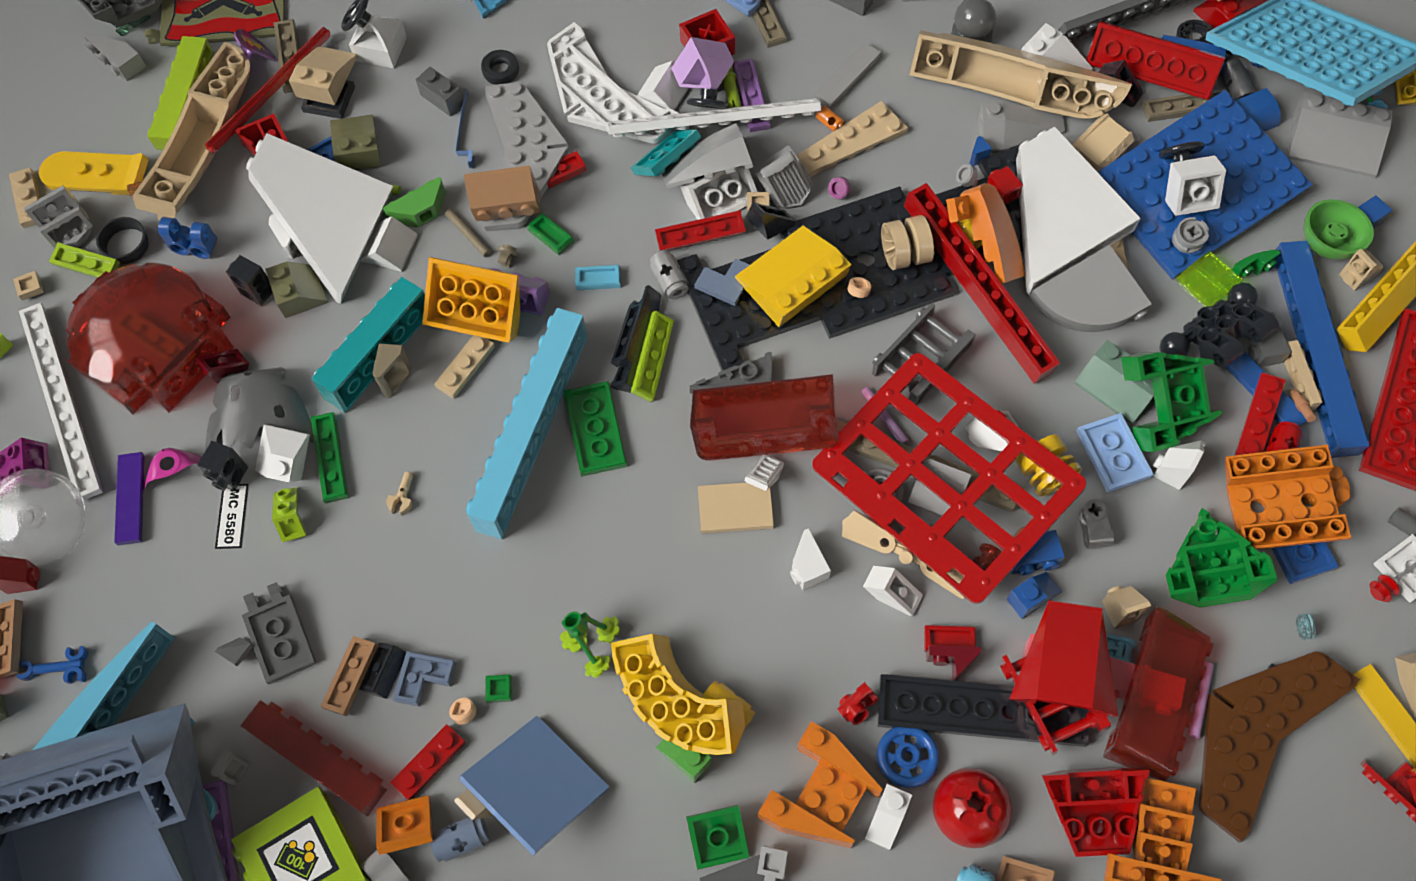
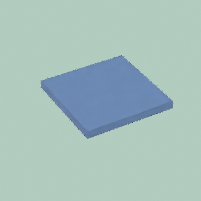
M535 716L461 774L459 779L533 856L609 789V786L538 716Z

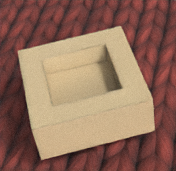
M747 192V213L752 202L769 206V192Z
M36 271L13 279L17 295L22 301L44 293L40 277Z

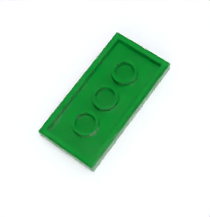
M609 381L563 390L581 477L627 467Z

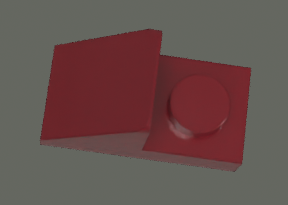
M238 349L197 356L195 359L206 374L217 384L227 374L248 370L250 364Z
M929 645L926 651V662H933L935 666H946L952 663V681H955L978 658L981 653V647Z

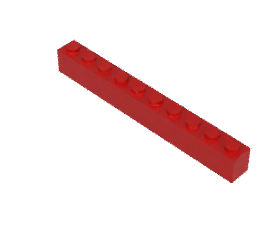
M925 183L909 192L904 207L912 217L923 215L926 218L931 230L934 248L1033 384L1052 374L1060 362L956 222L950 223L947 209L930 186Z

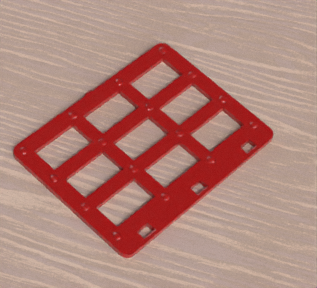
M921 353L910 356L812 462L813 469L819 476L973 604H980L985 601L1086 487V480L1081 474L1006 418L1004 413L1000 410H995ZM918 374L957 403L939 423L901 394ZM889 405H892L928 434L910 454L872 424ZM969 413L1009 443L991 463L951 433ZM861 435L899 465L881 485L843 455ZM940 444L979 474L962 495L922 464ZM1021 453L1062 484L1061 488L1045 505L1004 474L1006 469ZM838 474L848 480L844 487L833 479ZM911 475L950 506L932 527L893 496ZM992 485L1033 517L1015 538L974 506ZM962 517L1003 549L1002 553L985 571L944 538ZM894 520L905 528L901 534L889 526ZM953 569L964 577L960 584L948 575Z

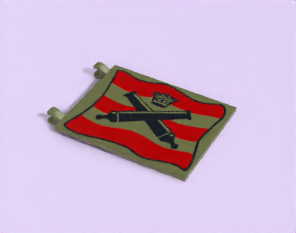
M162 0L160 31L146 29L145 37H148V43L150 44L160 41L161 46L179 45L182 36L207 38L208 42L236 40L234 33L238 29L246 30L255 38L275 37L274 22L284 21V0Z

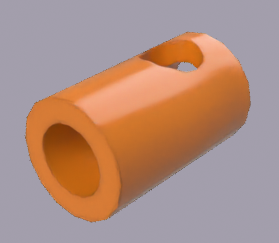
M825 105L816 114V119L831 131H835L845 124L844 119Z

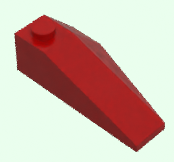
M1207 0L1194 8L1193 12L1214 29L1268 0Z

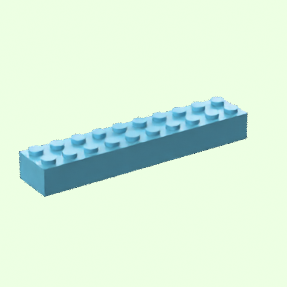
M556 308L554 315H551L548 319V329L546 334L540 337L539 350L531 358L529 373L523 376L521 382L522 389L513 399V409L511 414L505 417L504 430L501 436L498 435L495 440L494 453L486 461V471L483 478L480 477L477 481V492L474 498L470 499L467 504L466 513L476 532L501 540L504 537L564 394L563 390H566L588 338L584 318L581 314Z

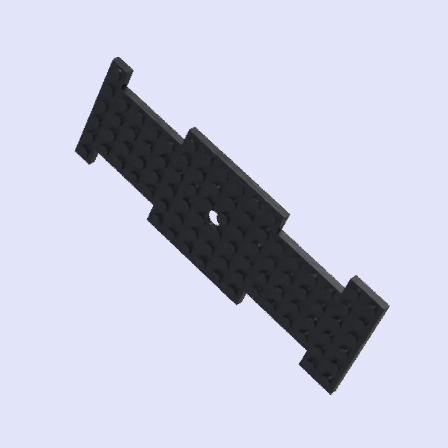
M1017 147L980 159L978 166L985 178L978 180L977 186L984 183L987 184L988 177L994 170H1001L1006 166L1017 177L1016 158L1019 148ZM900 186L796 220L794 226L780 233L784 240L800 227L805 226L836 247L851 264L846 277L780 327L775 324L746 290L743 291L737 304L733 306L695 289V283L703 271L697 254L677 260L680 269L688 281V294L721 371L733 366H739L744 362L738 348L820 320L830 339L954 296L955 290L948 279L949 276L954 274L935 248L933 260L928 263L914 265L910 261L909 267L892 270L887 263L881 238L883 223L900 220L904 225L905 219L912 217L904 207L906 197ZM959 186L938 193L936 196L948 211L946 200L960 197L963 191L973 188V186ZM1019 198L1006 204L1005 207L1013 224L1020 251L1022 252ZM982 245L977 251L985 261ZM769 250L740 259V261L751 265ZM868 253L873 256L874 263L866 266L864 263H858L857 257L860 254ZM733 262L711 270L726 275ZM861 277L868 280L871 284L869 295L865 298L851 295L847 290L850 279Z

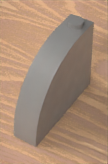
M1110 245L1035 288L1029 296L1036 308L1050 320L1066 328L1083 332L1110 330L1125 324L1133 318L1137 321L1148 314L1146 310L1152 304Z

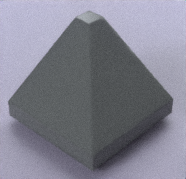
M239 637L218 647L215 652L235 666H238L253 648V645Z

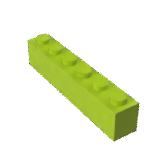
M182 36L181 42L177 46V53L174 61L171 63V71L166 78L163 94L160 95L157 111L154 112L151 128L148 129V139L156 150H164L188 98L187 92L211 61L213 50L207 38Z

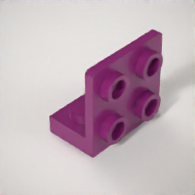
M21 437L0 452V499L22 484L42 489L50 486L48 443Z

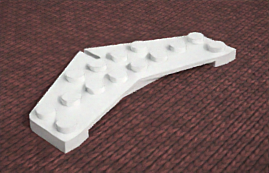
M575 22L548 41V52L565 119H568V122L608 132L606 122L679 114L668 107L663 109L630 93L612 81L586 40L583 30ZM676 127L668 128L666 132L647 130V133L642 135H635L634 132L625 133V137L656 144L675 131Z

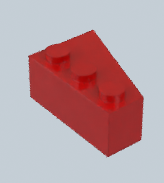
M274 113L234 130L242 146L253 156L257 153L255 151L259 140H263L267 133L288 142Z

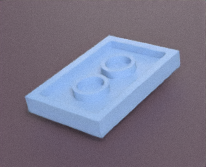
M1121 413L1077 428L1076 433L1107 493L1150 479L1153 476L1152 470Z

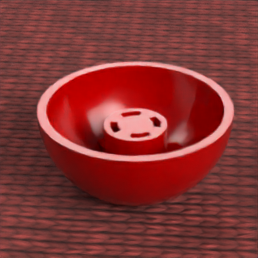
M978 768L955 770L941 780L933 796L932 808L935 821L941 832L957 845L966 848H984L997 842L1008 829L1012 816V804L1009 793L996 776Z

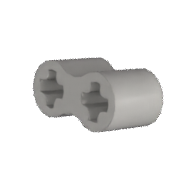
M376 850L360 864L372 881H412L390 853L379 855Z

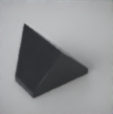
M752 202L746 218L767 240L794 226L796 223L785 210Z

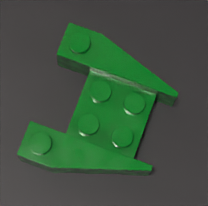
M1141 352L1121 357L1125 381L1152 380L1158 421L1132 427L1134 438L1141 451L1156 452L1174 447L1180 443L1181 439L1187 435H1192L1197 431V428L1211 422L1222 414V410H1210L1203 368L1205 365L1213 364L1214 360L1161 352Z

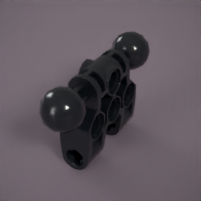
M1241 282L1234 285L1228 291L1227 301L1218 300L1213 306L1199 309L1197 316L1183 326V333L1171 332L1166 334L1160 341L1159 349L1161 353L1186 356L1190 350V343L1193 342L1199 345L1201 358L1214 360V365L1226 368L1244 354V347L1238 341L1240 338L1261 342L1279 328V322L1274 315L1255 305L1258 300L1256 288L1249 283Z

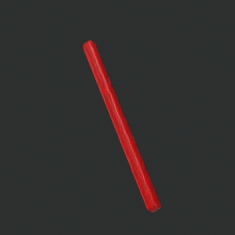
M325 27L320 28L205 143L206 149L213 154L216 153L235 134L234 130L242 127L291 77L296 65L317 46H322L331 37L329 29Z

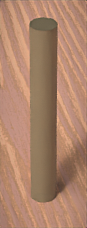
M448 209L445 212L446 217L484 257H488L491 251L452 209Z

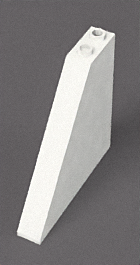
M1056 127L1048 131L1044 130L1036 138L1030 141L1027 140L1020 145L1016 166L1017 178L1023 184L1019 196L1026 292L1030 295L1035 288L1106 246H1111L1134 232L1141 218Z
M267 133L265 138L257 143L255 157H250L246 169L249 173V180L337 303L341 304L361 262L360 258L373 234V230L381 220L384 213L383 207L389 203L393 186Z

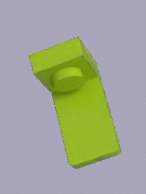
M297 487L284 488L273 494L272 521L282 543L306 536V529L298 513Z

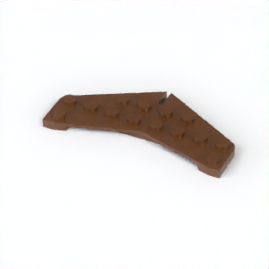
M1315 651L1214 689L1212 692L1232 708L1212 693L1208 695L1199 808L1203 815L1237 842H1243L1251 830L1279 741L1351 691L1360 679L1326 654Z

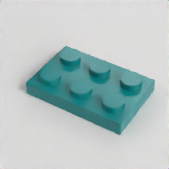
M675 130L630 168L634 175L657 177L665 172V167L678 161L684 151L692 149L696 145L695 142L701 136L697 130Z

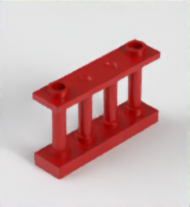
M1006 654L1002 656L1003 664L1000 665V668L1007 680L1011 678L1015 685L1018 678L1017 672L1021 671L1026 656L1011 663ZM1024 702L1041 734L1038 740L1045 752L1050 750L1052 756L1058 752L1055 744L1089 727L1093 729L1097 727L1100 733L1111 727V723L1106 715L1091 713L1090 709H1087L1089 713L1085 714V718L1049 734L1042 720L1070 706L1051 703L1036 710L1034 704Z

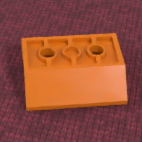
M1328 445L1225 457L1226 491L1235 532L1251 542V546L1256 550L1351 539L1346 514L1339 515L1329 476L1334 467ZM1305 496L1312 498L1315 506L1307 507L1303 505L1301 498ZM1258 502L1263 506L1264 511L1256 513L1251 509L1250 504Z

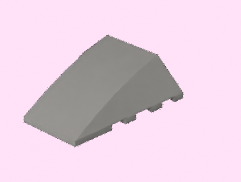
M735 123L696 143L692 149L682 153L678 161L665 167V172L662 173L666 189L695 182V177L704 175L705 179H708L722 171H725L726 174L736 171L735 167L745 165L746 169L753 168V164L743 136Z

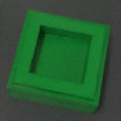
M511 674L486 676V703L512 701Z

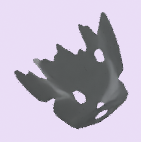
M283 367L228 375L220 380L213 398V404L217 410L209 418L205 451L211 440L217 441V436L221 430L223 445L232 446L235 440L239 438L240 441H246L249 448H252L260 427L263 428L264 424H272L275 427L293 429L297 432L310 434L309 441L314 443L312 424L306 407L293 387L281 383L285 378L284 374L286 371ZM238 385L240 388L239 397L237 400L232 401V387ZM276 405L282 406L285 412L283 418L276 417L274 412Z

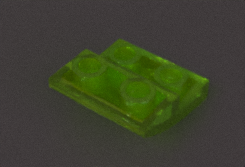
M1210 250L1176 278V281L1204 307L1213 306L1218 300L1227 297L1229 290L1234 285L1244 281Z

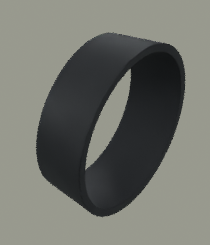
M119 217L110 220L103 225L96 237L98 250L104 256L116 259L120 264L132 263L141 258L146 252L149 243L143 225L131 217ZM125 229H135L142 232L141 242L133 251L121 256L108 255L107 245L113 235Z

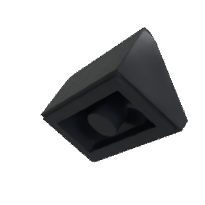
M379 642L359 690L387 699L402 667L406 652L395 645Z

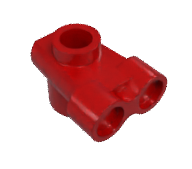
M863 682L852 695L847 694L841 698L840 706L837 710L847 722L850 721L853 725H859L869 715L867 707H871L879 699L871 688Z

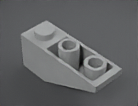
M88 32L82 34L87 41L85 43L87 49L92 54L97 53V57L104 65L109 64L110 70L117 77L120 75L128 81L146 68L139 53L127 42Z

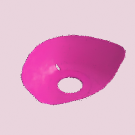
M170 447L160 450L151 461L144 483V490L148 482L173 475L187 466L198 464L202 457L189 451ZM165 457H172L175 460V464L170 470H162L160 468V462Z

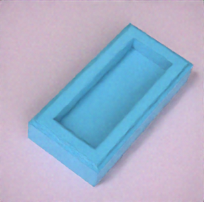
M620 265L575 267L576 290L621 288Z

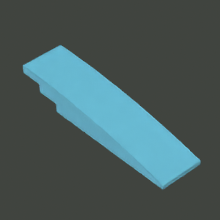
M154 622L147 625L89 683L33 750L115 725L175 637Z

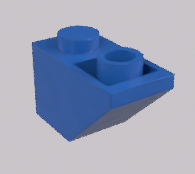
M1047 531L1013 568L1011 574L1020 573V575L1024 576L1032 574L1037 569L1044 568V571H1050L1058 568L1065 557L1057 531Z

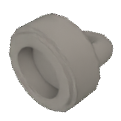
M970 164L962 165L956 173L957 183L964 187L977 186L978 170Z

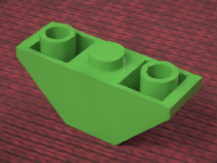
M439 176L434 180L428 181L425 185L408 192L405 196L390 202L383 207L386 218L392 216L402 224L412 227H421L437 218L446 193L442 179Z

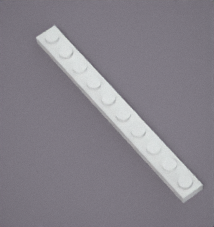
M814 98L610 121L606 123L609 135L613 134V137H623L626 135L625 133L634 132L635 135L646 134L647 130L666 132L668 128L676 127L677 130L689 129L691 125H697L702 128L709 127L710 123L717 122L719 125L731 124V121L735 120L747 123L751 122L752 118L771 120L773 116L779 115L782 118L794 117L796 113L808 116L814 115L815 111H821L820 101Z
M40 302L20 310L19 314L75 497L78 501L82 502L103 493L46 309Z

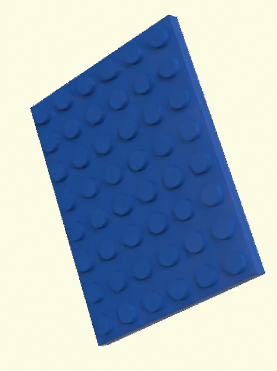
M1226 90L1098 171L1099 175L1141 218L1132 234L1172 280L1312 186V183ZM1204 142L1205 148L1191 156H1193V159L1215 155L1226 169L1220 207L1218 209L1175 216L1165 202L1170 164L1174 162V159H1160L1159 153L1166 148L1182 143ZM1189 217H1195L1198 221L1202 220L1209 228L1207 241L1198 252L1192 254L1179 251L1172 242V235L1179 223Z

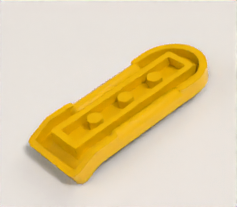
M61 151L48 156L42 162L39 168V177L45 186L53 191L64 185L68 191L130 195L135 193L142 183L149 159L142 153L125 155Z

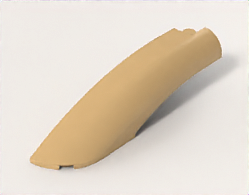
M922 30L919 32L909 76L988 93L1033 107V109L1083 119L1099 117L1114 107L1116 108L1125 99L1132 86L1131 83L1041 55L942 32L937 34Z
M224 42L187 92L188 98L172 135L153 168L133 194L136 209L155 213L159 220L162 217L174 218L203 176L215 153L213 154L206 149L205 143L234 115L250 75V62L246 58L245 53L237 46Z

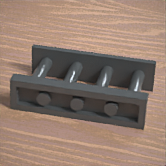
M931 303L927 308L923 307L917 313L916 320L883 354L879 353L874 358L872 374L876 377L884 369L893 376L898 368L891 364L890 361L896 354H899L905 360H908L913 355L912 352L904 347L911 339L938 357L936 365L948 372L972 346L976 334L969 329L963 335L954 333L933 317L935 304ZM925 324H928L950 340L952 347L949 350H943L918 331ZM924 378L920 382L913 380L907 386L910 392L909 400L917 405L934 385Z

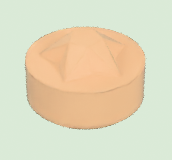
M855 277L850 279L847 290L855 297L865 298L870 293L871 284L864 278Z
M463 697L451 705L449 714L457 724L463 725L469 723L475 717L477 708L471 699Z

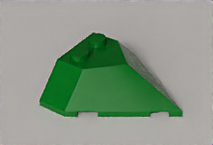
M1201 508L1195 525L1190 528L1176 554L1174 564L1171 568L1169 567L1166 573V580L1172 599L1202 608L1252 600L1275 583L1277 576L1269 555L1256 550L1251 546V542L1223 522L1216 521L1209 515L1208 511Z

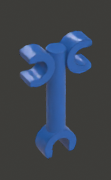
M80 646L78 655L74 656V649L67 647L65 656L70 661L34 665L30 661L22 660L19 662V666L23 668L28 667V670L25 674L17 675V678L22 681H29L36 674L65 671L63 674L64 682L72 684V677L77 674V680L83 683L87 675L82 669L84 668V660L88 656V649Z

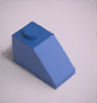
M1044 572L1029 578L1014 588L1007 597V601L1020 618L1023 619L1062 591L1049 574Z

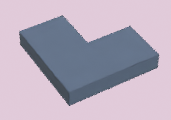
M735 259L726 275L704 267L695 283V289L735 306L745 290L736 280L735 276L747 268L749 264Z
M407 651L393 701L419 707L426 682L451 686L457 662L452 659Z

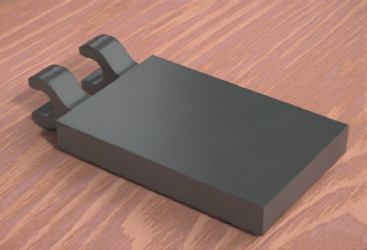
M277 582L267 586L273 602L264 606L260 605L258 596H255L253 592L243 596L249 612L243 614L242 617L267 684L274 683L317 664L293 598L290 595L284 597L283 590L280 585L278 586Z

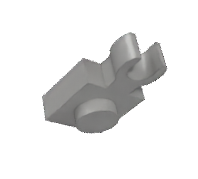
M762 846L757 874L765 875L764 881H777V878L785 879L790 851Z

